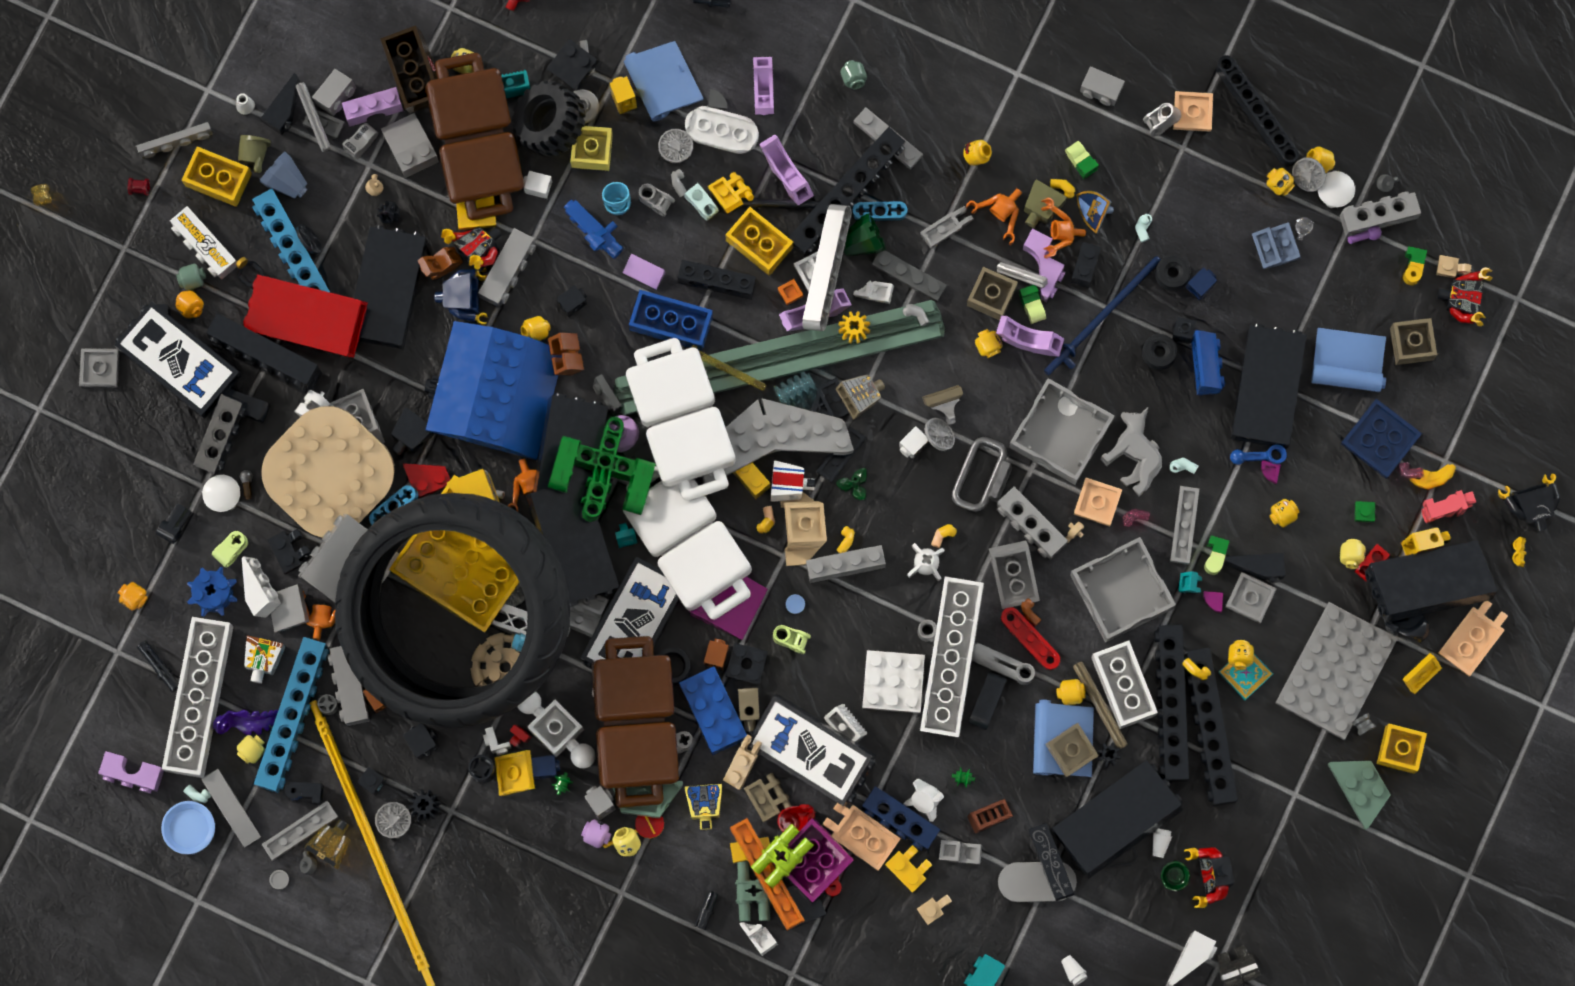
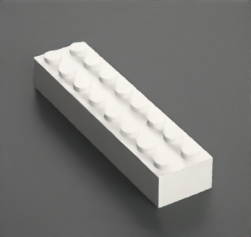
M945 577L920 731L954 737L960 736L984 583L951 577Z
M192 617L162 765V770L165 772L203 778L205 775L213 734V722L217 714L233 632L231 623Z

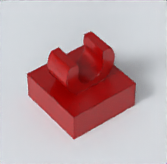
M513 725L510 732L514 736L510 739L509 743L517 747L521 741L528 743L533 736L519 725Z

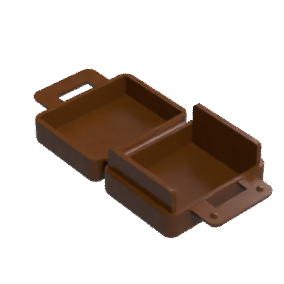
M477 52L439 59L435 63L438 79L429 81L425 88L435 135L439 140H445V145L439 149L449 200L453 204L464 202L467 217L471 221L511 213L513 211V203L510 193L522 190L524 180L514 135L510 132L504 133L503 128L510 124L511 119L501 72L497 68L484 70L482 57ZM472 65L473 72L449 77L448 69ZM499 195L500 204L477 208L475 200Z
M649 636L610 638L605 641L606 659L595 660L592 663L595 717L599 721H604V727H600L596 732L600 785L606 789H615V803L620 808L660 805L664 800L663 784H674L679 779L676 728L673 723L665 722V717H669L674 713L671 659L667 655L654 656L653 640ZM642 648V657L617 658V650ZM651 785L652 794L627 795L626 787Z

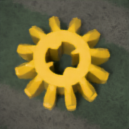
M850 311L849 318L846 315L842 316L843 321L838 323L842 328L838 332L843 334V340L849 337L850 344L853 342V339L856 340L857 344L860 343V338L866 340L865 334L870 333V329L867 328L870 326V322L865 321L866 315L860 318L859 311L856 312V316H853V313ZM851 325H852V326H856V325H857V326H858V330H856L855 328H854L853 330H851Z

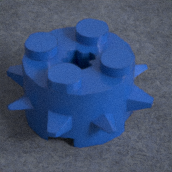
M220 567L217 571H206L204 568H201L200 574L195 580L187 583L191 587L192 597L187 602L188 604H198L201 608L202 617L208 612H218L223 616L224 608L228 607L230 602H237V598L233 596L232 590L237 580H227L223 575V567ZM212 588H214L216 591L215 594L211 593L210 595L208 593L209 590H212Z

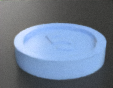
M791 595L786 600V608L792 614H799L805 608V601L800 595Z

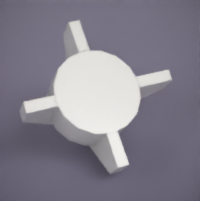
M914 543L912 548L917 554L914 558V568L907 576L910 578L916 572L923 575L933 574L940 581L941 576L937 571L939 566L938 556L944 552V549L941 548L936 552L931 549L921 550Z
M916 779L913 782L916 791L912 798L905 801L904 805H914L918 811L926 813L929 821L933 822L936 818V806L944 796L934 786Z

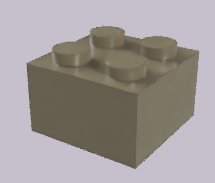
M983 267L968 298L967 306L1000 320L1010 304L1018 282Z
M1431 318L1392 324L1390 332L1396 365L1433 361L1436 358L1437 350Z

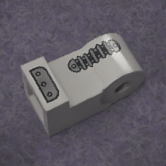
M364 123L349 140L347 139L342 144L343 148L357 160L377 138L378 132L368 123Z

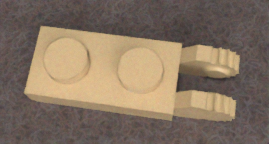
M750 735L744 738L723 779L738 790L742 789L762 746V743L757 741L752 751L748 750L747 747L752 739Z

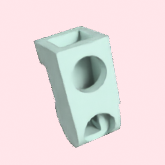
M698 183L685 193L684 198L694 206L706 221L719 212L712 199Z

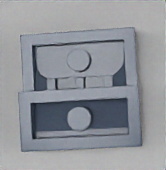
M1289 222L1252 233L1263 269L1301 259Z

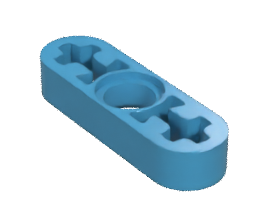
M900 201L859 202L853 207V217L856 220L861 217L856 212L859 211V208H863V211H869V207H872L871 213L874 221L903 220L907 216L908 209L906 204ZM883 207L886 212L884 215L878 216L875 214V209ZM888 207H891V211L897 210V207H901V210H904L901 212V215H897V212H891V216H888Z
M412 486L402 487L371 512L369 516L370 523L372 525L375 523L377 515L385 516L384 509L387 513L391 512L389 505L392 502H397L398 508L405 505L398 500L399 497L403 499L402 501L405 504L417 500V490ZM407 491L412 492V493L410 494V495H411V498H410V499L406 497V496H407V494H406Z

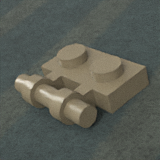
M773 773L766 776L769 781L768 784L764 785L762 780L759 779L744 788L763 823L780 814L777 808L778 805L782 804L784 809L792 806L789 802L788 794L784 793L780 786L781 782L778 778H775ZM771 789L775 791L778 797L775 800L772 799L768 792Z

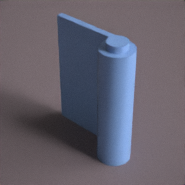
M675 41L637 54L633 52L625 57L624 64L652 121L661 120L670 111L704 99Z
M1317 328L1311 383L1380 392L1381 388L1385 389L1386 377H1383L1382 367L1386 337Z
M1039 700V703L1035 704L1033 774L1064 775L1045 744L1075 723H1079L1093 746L1094 707L1052 704L1051 700ZM1092 761L1070 776L1092 777Z

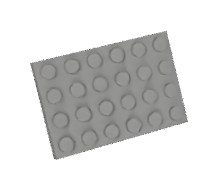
M1328 602L1275 704L1345 740L1353 725L1352 722L1357 718L1398 638Z

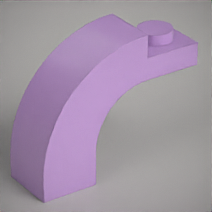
M1001 316L996 334L1002 337V341L1012 346L1048 356H1059L1064 342V338L1054 332L1039 331L1025 327L1008 316Z

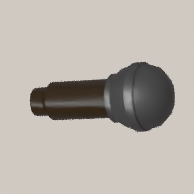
M244 470L240 473L239 477L243 483L244 496L246 500H250L252 496L251 482L253 475L250 471Z

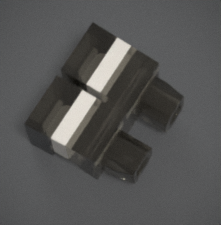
M1244 945L1234 949L1237 957L1234 961H1230L1227 952L1217 955L1219 965L1217 970L1223 986H1237L1261 976L1253 955H1249Z

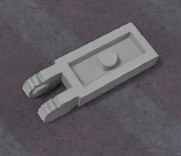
M965 206L953 213L947 214L920 232L930 249L974 220L972 216H968L960 222L957 220V217L967 211Z

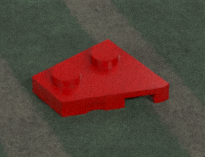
M403 464L411 486L418 492V499L445 489L447 482L450 481L445 466Z

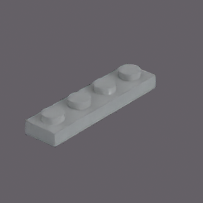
M866 107L853 121L856 126L875 141L889 127ZM906 141L904 145L905 150L899 156L895 155L894 157L911 170L922 158L923 154ZM883 146L884 149L891 153L889 147Z
M206 122L136 145L141 158H150L155 156V153L161 151L168 152L173 150V147L179 145L187 146L194 140H205L210 135H213L209 123Z
M1180 486L1170 562L1190 564L1199 488Z
M326 801L262 843V846L271 860L274 861L339 817L330 803Z

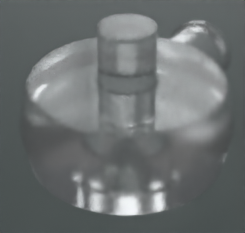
M1302 217L1296 222L1295 228L1299 233L1298 240L1303 241L1304 235L1309 234L1313 229V222L1307 217Z

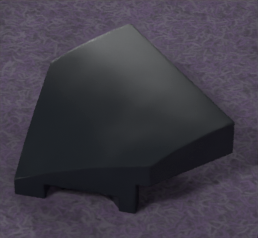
M837 377L817 388V394L810 411L840 419L850 414L836 391L837 386L840 384Z

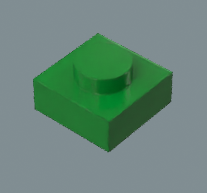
M1356 501L1355 522H1374L1375 502Z

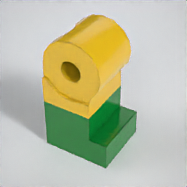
M1410 246L1406 249L1405 258H1410L1408 268L1403 275V280L1406 284L1415 285L1421 279L1427 250Z

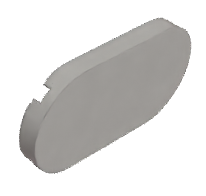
M1040 862L1011 863L1001 871L998 878V887L1002 895L1012 902L1056 901ZM1063 863L1074 891L1077 883L1076 875L1069 865Z

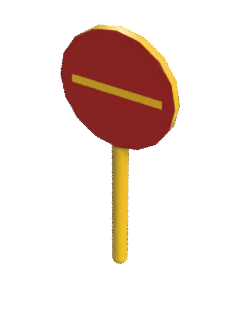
M638 816L635 822V831L644 838H655L664 829L663 817L661 816L659 819ZM613 841L608 842L607 845L604 844L603 848L613 845Z

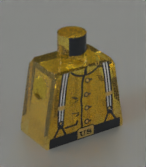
M340 819L334 829L325 824L304 848L338 870L350 843V839L343 835L349 825Z

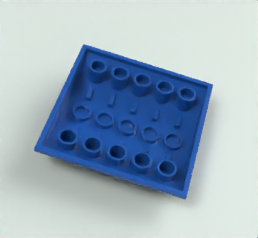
M454 321L426 431L537 460L548 400L554 394L558 375L554 373L552 358H562V355H551L548 344L527 336L494 327Z

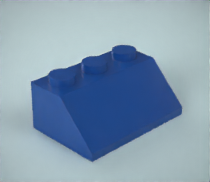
M1197 330L1194 332L1191 341L1197 395L1218 394L1225 385L1224 376H1220V369H1222V358H1218L1220 340L1216 339V333Z

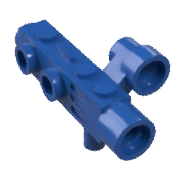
M570 200L564 206L566 209L565 213L570 217L569 219L576 223L582 232L587 234L585 239L590 243V247L595 252L599 249L604 250L615 259L623 251L624 248L610 234L618 227L613 221L604 228L576 200Z

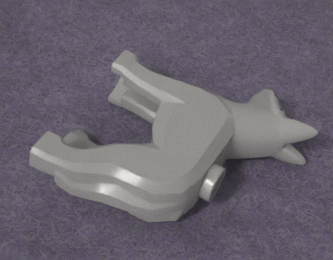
M1148 407L1141 414L1121 412V418L1126 423L1127 428L1118 438L1117 444L1108 454L1104 453L1100 459L1106 466L1123 454L1137 461L1138 463L1133 473L1128 477H1122L1120 481L1126 487L1140 481L1138 485L1132 488L1139 497L1144 491H1147L1152 480L1162 468V456L1158 451L1160 447L1155 441H1149L1143 435Z

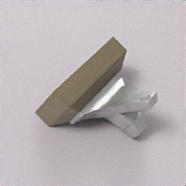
M959 385L922 397L926 406L940 410L945 414L948 425L956 422L954 406L963 395L962 388Z

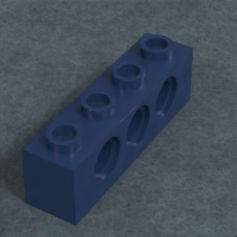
M876 786L862 805V808L865 809L863 811L871 818L875 816L880 819V824L885 828L890 829L892 827L897 831L896 835L904 840L908 838L913 841L912 845L920 851L923 849L927 851L940 832L938 827ZM883 804L887 805L889 812L881 814L878 811V807ZM896 816H903L906 822L903 825L896 824L894 821ZM912 827H920L922 833L919 836H914L911 833Z

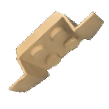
M802 492L800 500L780 501L781 508H785L788 546L785 548L786 566L805 565L806 560H810L827 541L824 504L814 501Z

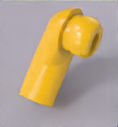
M1050 180L1051 188L1062 189L1067 198L1074 197L1075 187L1067 180Z
M845 526L841 531L845 538L836 549L839 553L847 552L853 543L855 532L848 526Z
M1190 658L1185 659L1182 663L1192 675L1201 680H1206L1211 675V671L1207 667L1200 669Z

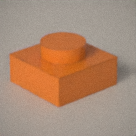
M794 279L778 287V291L786 305L803 297V293Z

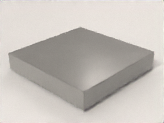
M81 349L79 386L118 387L120 351L117 349Z
M1241 572L1225 608L1260 624L1277 588Z
M301 584L277 591L281 604L271 612L274 632H281L309 622Z

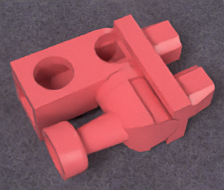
M1462 490L1448 496L1447 499L1434 503L1433 498L1425 500L1423 502L1424 508L1421 509L1425 523H1429L1445 516L1452 517L1455 513L1457 516L1463 515L1468 508H1471L1476 503L1473 492L1463 494Z

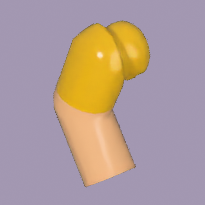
M772 506L763 508L765 518L756 527L759 533L769 532L775 524Z
M950 524L937 529L931 545L940 548L943 538L947 536L954 537L957 529Z

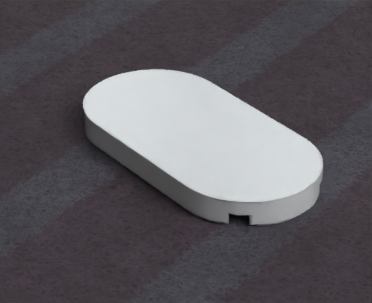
M701 106L692 110L685 120L686 132L694 142L737 154L747 153L756 146L759 139L757 126L750 118L723 110Z

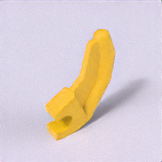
M1447 464L1437 472L1419 469L1416 473L1421 476V479L1418 480L1412 476L1410 481L1423 489L1435 488L1444 485L1453 477L1456 466Z

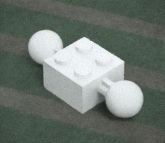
M534 692L517 706L521 712L533 714L536 717L527 727L555 757L567 748L571 752V761L576 767L588 768L594 763L596 756L594 749L588 744H579L575 740L584 731L583 727L556 700L544 709L541 706L540 695Z

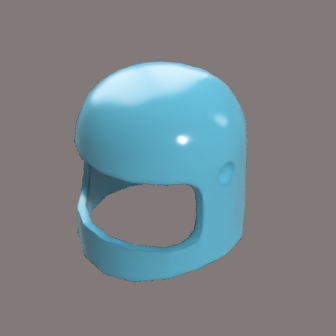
M612 182L603 189L602 198L604 206L609 213L618 216L625 214L630 209L631 197L629 189L625 184Z

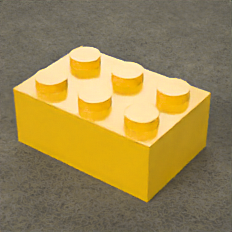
M196 147L182 182L185 187L237 207L252 173L249 167Z
M751 207L746 210L725 235L726 241L769 276L793 249V241Z

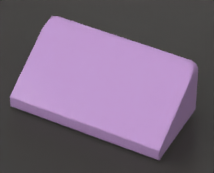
M631 254L623 274L657 290L665 275V270Z

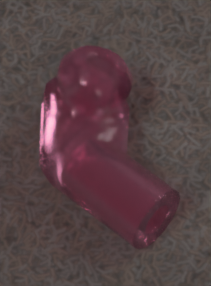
M1408 462L1399 464L1400 470L1398 471L1403 477L1407 479L1424 477L1423 468L1409 469Z
M1132 509L1123 515L1122 523L1124 526L1130 527L1133 521L1137 519L1148 521L1150 512Z

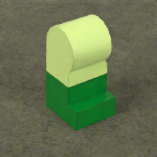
M1079 141L1065 149L1068 158L1083 179H1086L1098 170L1099 164L1095 159L1093 160Z
M1031 285L1020 289L1019 296L1030 323L1033 324L1045 320L1046 314L1037 286Z
M1210 536L1207 546L1212 547L1210 557L1204 565V569L1208 574L1216 575L1220 572L1229 540Z

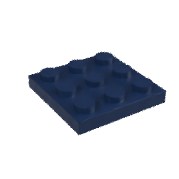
M1375 399L1341 442V445L1387 479L1422 433L1378 399Z

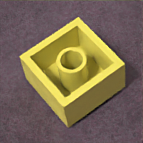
M582 127L581 136H578L577 142L572 145L570 161L572 168L609 171L613 137L612 128Z

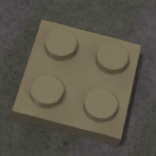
M1075 723L1045 744L1065 777L1070 776L1099 756L1079 723Z

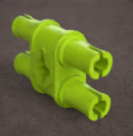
M793 824L780 836H775V839L766 849L762 850V855L751 866L757 874H760L770 863L776 865V869L765 879V882L771 888H774L784 876H789L790 872L799 863H802V857L814 846L807 838H804L794 850L788 847L790 841L800 832ZM779 852H782V853L785 852L784 857L786 858L787 861L782 860V859L779 860V858H780Z

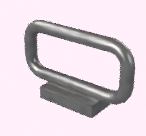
M987 437L977 438L972 443L952 491V500L957 506L977 512L986 507L989 499L994 502L1000 500L1012 471L1011 463L1005 461L1007 449L1004 444ZM984 444L998 449L1000 455L981 501L978 504H972L962 500L959 497V493L979 446Z

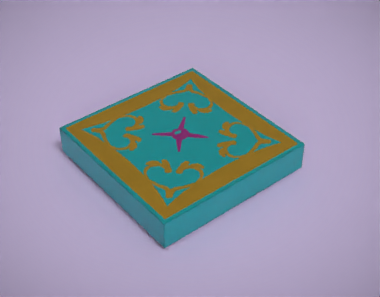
M1255 654L1253 664L1246 667L1245 670H1236L1234 666L1227 663L1218 672L1244 701L1273 675Z

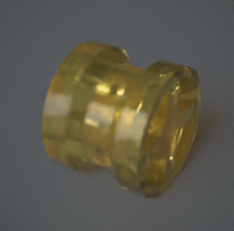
M36 185L30 189L31 194L34 195V205H45L52 201V197L49 195V185Z

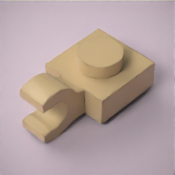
M1440 255L1436 275L1455 278L1456 273L1466 275L1471 272L1472 265L1458 264L1459 258Z
M948 895L937 902L931 898L918 907L917 910L927 925L944 915L941 909L951 903L952 900Z

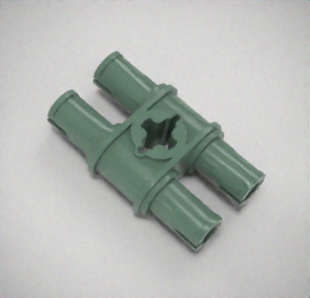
M737 862L738 880L735 882L737 888V900L735 902L739 904V922L751 921L750 904L752 902L758 904L759 921H770L771 901L758 878L755 881L749 879V862ZM753 886L756 888V890L760 891L756 893V896H752V893H748V891H750Z

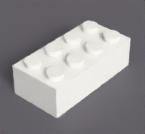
M1130 641L1092 655V661L1119 729L1157 715L1158 712Z

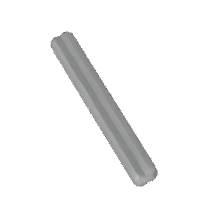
M304 82L296 85V89L321 151H328L331 149V146L306 84Z

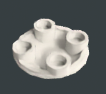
M1339 171L1325 174V183L1318 189V194L1327 207L1338 208L1351 202L1355 194L1353 180L1347 174Z
M216 475L210 478L204 485L202 491L203 500L206 506L213 511L225 512L233 510L240 498V487L232 477Z

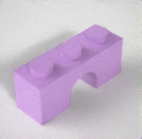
M396 87L342 103L349 127L367 122V118L374 114L383 113L385 116L403 111Z
M105 751L98 773L103 776V780L114 783L115 780L121 781L122 786L129 788L135 785L140 787V791L150 794L151 791H158L164 773L162 767L142 762L141 768L137 773L127 774L125 770L127 758Z

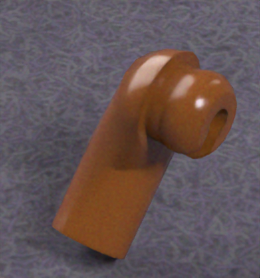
M1027 598L1025 602L1021 603L1024 617L1036 627L1041 622V619L1031 610L1034 607V602Z

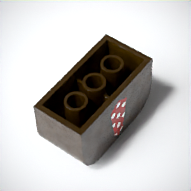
M415 25L380 38L405 109L409 113H413L429 107L425 87L429 81L438 79L422 32Z

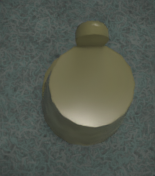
M241 135L238 162L254 166V172L261 173L267 148L271 146V141L262 137Z

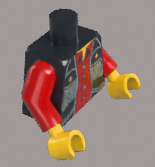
M480 227L466 232L454 233L450 229H444L441 235L442 238H445L444 242L446 244H450L453 241L458 253L479 273L486 266L494 264L499 253V248L495 241L502 236L495 227L488 233Z
M1483 268L1481 271L1468 273L1456 278L1450 284L1449 289L1439 287L1437 299L1447 300L1446 310L1460 323H1476L1478 326H1483L1482 321H1478L1480 318H1486L1483 313L1479 312L1484 281L1481 280H1492L1491 276H1486V273L1492 272L1489 268Z
M1215 847L1199 848V850L1196 848L1185 849L1184 851H1189L1191 854L1190 857L1185 858L1186 860H1194L1198 856L1200 857L1199 861L1206 897H1193L1192 900H1199V904L1194 907L1205 908L1207 903L1211 904L1226 898L1229 888L1234 884L1229 856H1223Z

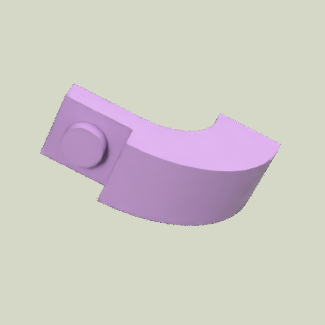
M753 57L755 115L774 114L772 57Z

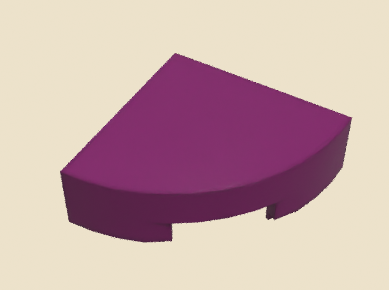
M1262 460L1261 470L1268 481L1277 484L1281 464H1273Z
M1204 591L1203 597L1207 605L1213 611L1221 613L1223 593Z

